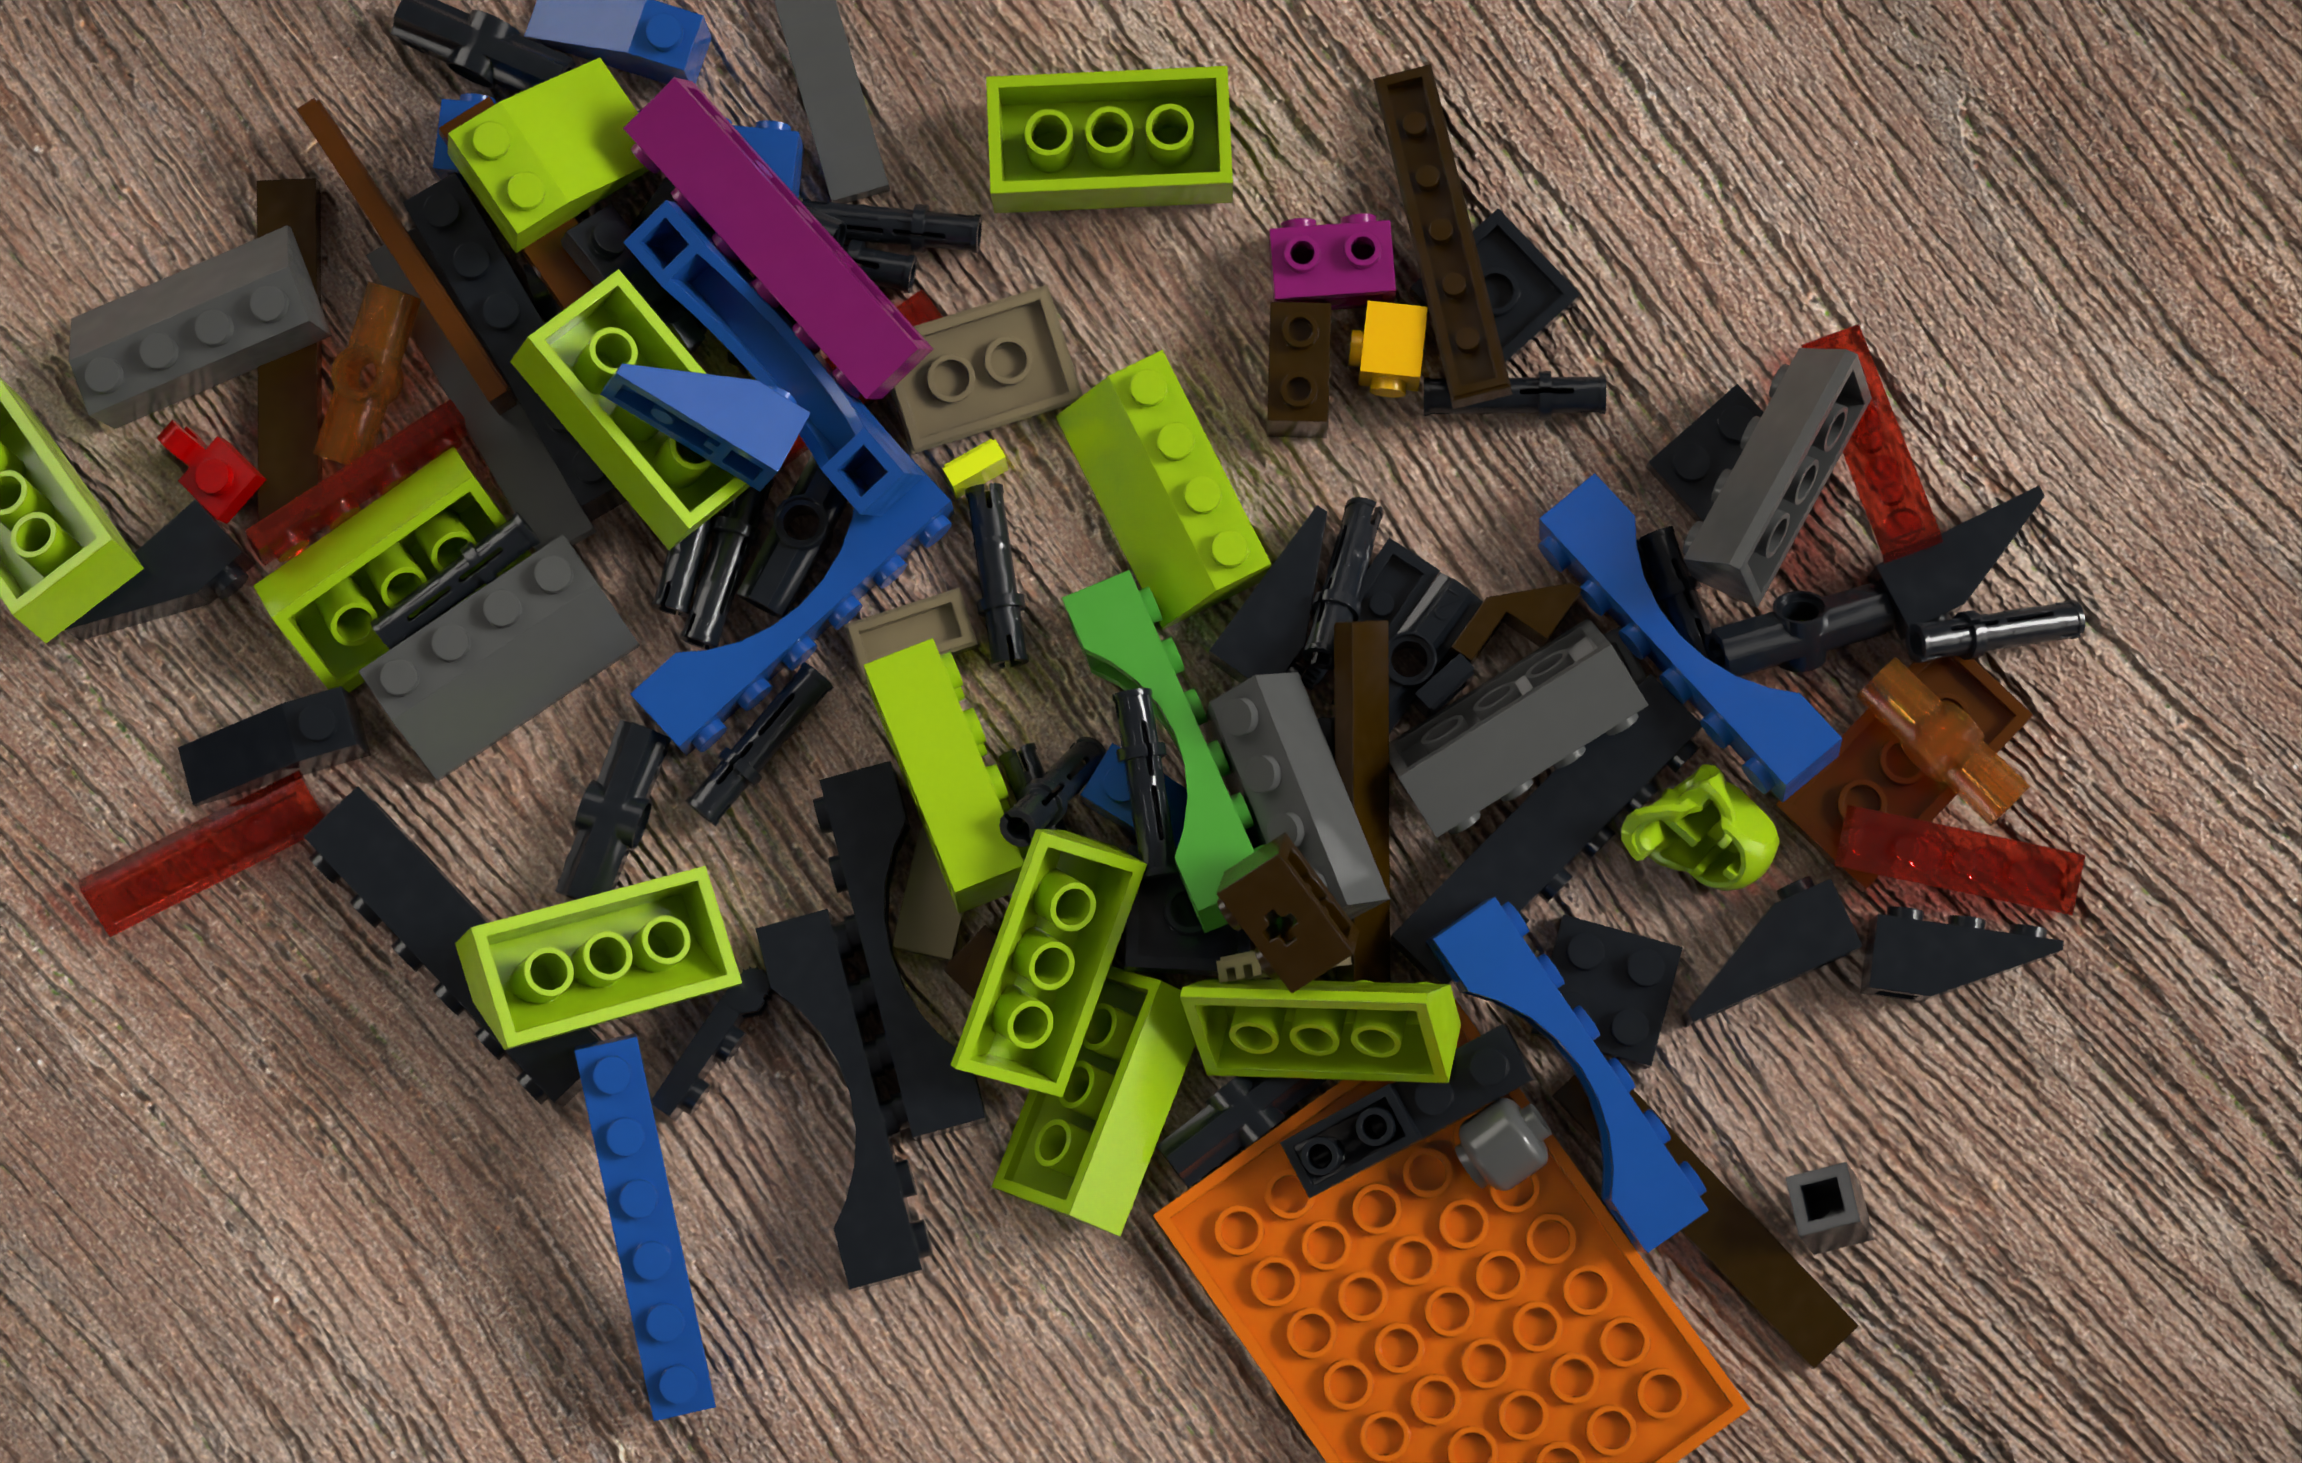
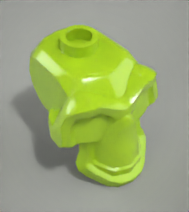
M1702 764L1695 773L1673 789H1665L1658 801L1649 806L1638 808L1627 815L1621 827V841L1636 861L1644 860L1648 856L1660 866L1678 871H1686L1700 883L1722 891L1745 888L1762 877L1772 864L1780 843L1777 830L1771 819L1739 787L1727 782L1724 774L1718 767L1708 764Z

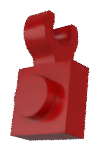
M171 420L156 437L167 450L189 466L178 482L216 520L225 524L231 521L267 480L231 443L217 436L207 446L192 429L187 426L183 429L174 420Z

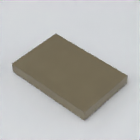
M1048 285L914 326L933 350L891 390L911 455L1069 406L1083 396Z

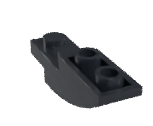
M1506 1023L1501 1024L1456 1049L1449 1083L1397 1081L1390 1083L1280 1142L1308 1197L1312 1198L1475 1113L1493 1101L1533 1081L1535 1077Z

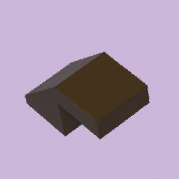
M1566 583L1486 597L1452 645L1449 658L1453 660L1461 653L1473 665L1503 622L1538 647L1544 646L1575 605L1582 589L1573 583Z

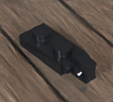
M611 204L565 233L560 240L561 245L594 286H597L619 269L690 354L696 351L705 340V335L690 315L691 312L656 281L623 243L633 231Z

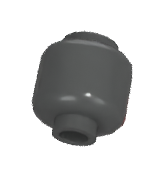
M1499 1098L1461 1124L1459 1129L1461 1143L1455 1147V1152L1467 1173L1480 1188L1484 1189L1490 1185L1496 1190L1507 1191L1547 1164L1548 1149L1544 1140L1552 1135V1132L1533 1104L1530 1103L1522 1109L1511 1099Z

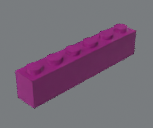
M674 77L623 128L636 142L631 147V151L636 158L654 174H657L660 170L676 187L671 192V195L678 205L693 218L697 219L701 215L716 232L711 237L715 246L732 262L737 264L742 260L756 276L751 284L757 293L772 307L778 308L782 305L796 321L792 326L795 335L814 353L822 350L837 366L832 371L834 378L850 395L855 398L863 395L865 399H882L933 350L929 343L693 81Z

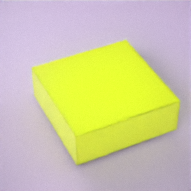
M996 439L987 440L946 463L944 468H942L946 482L956 499L965 495L967 488L984 484L1009 470L1006 456Z

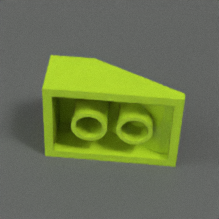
M600 57L506 98L448 133L449 157L515 253H518L649 171L631 151V147L636 142L623 129L638 114V111Z

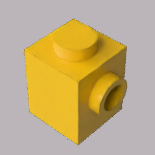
M1367 300L1364 331L1352 330L1348 366L1360 367L1358 385L1370 386V393L1390 398L1406 396V390L1418 392L1428 307Z

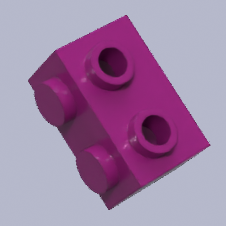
M1361 213L1342 217L1340 224L1317 225L1316 220L1311 218H1294L1283 221L1280 224L1281 228L1270 229L1269 251L1273 302L1331 303V310L1366 308L1367 300L1394 303L1396 283L1390 220L1377 221L1375 215Z

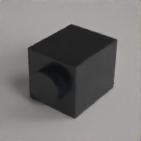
M1847 1162L1785 1177L1799 1237L1813 1255L1874 1240L1861 1182Z

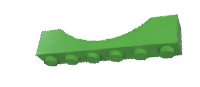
M1130 570L1064 596L1062 600L1069 622L1091 673L1119 686L1124 691L1151 688L1154 717L1166 729L1182 757L1185 766L1187 804L1184 829L1174 858L1181 880L1204 933L1228 924L1217 903L1219 898L1217 891L1224 872L1264 845L1253 849L1245 831L1254 826L1246 802L1241 792L1229 795L1222 780V777L1231 774L1222 748L1217 739L1206 743L1199 725L1208 722L1197 692L1194 688L1183 692L1176 674L1185 671L1177 647L1172 637L1161 641L1154 623L1163 619L1149 586L1138 590Z

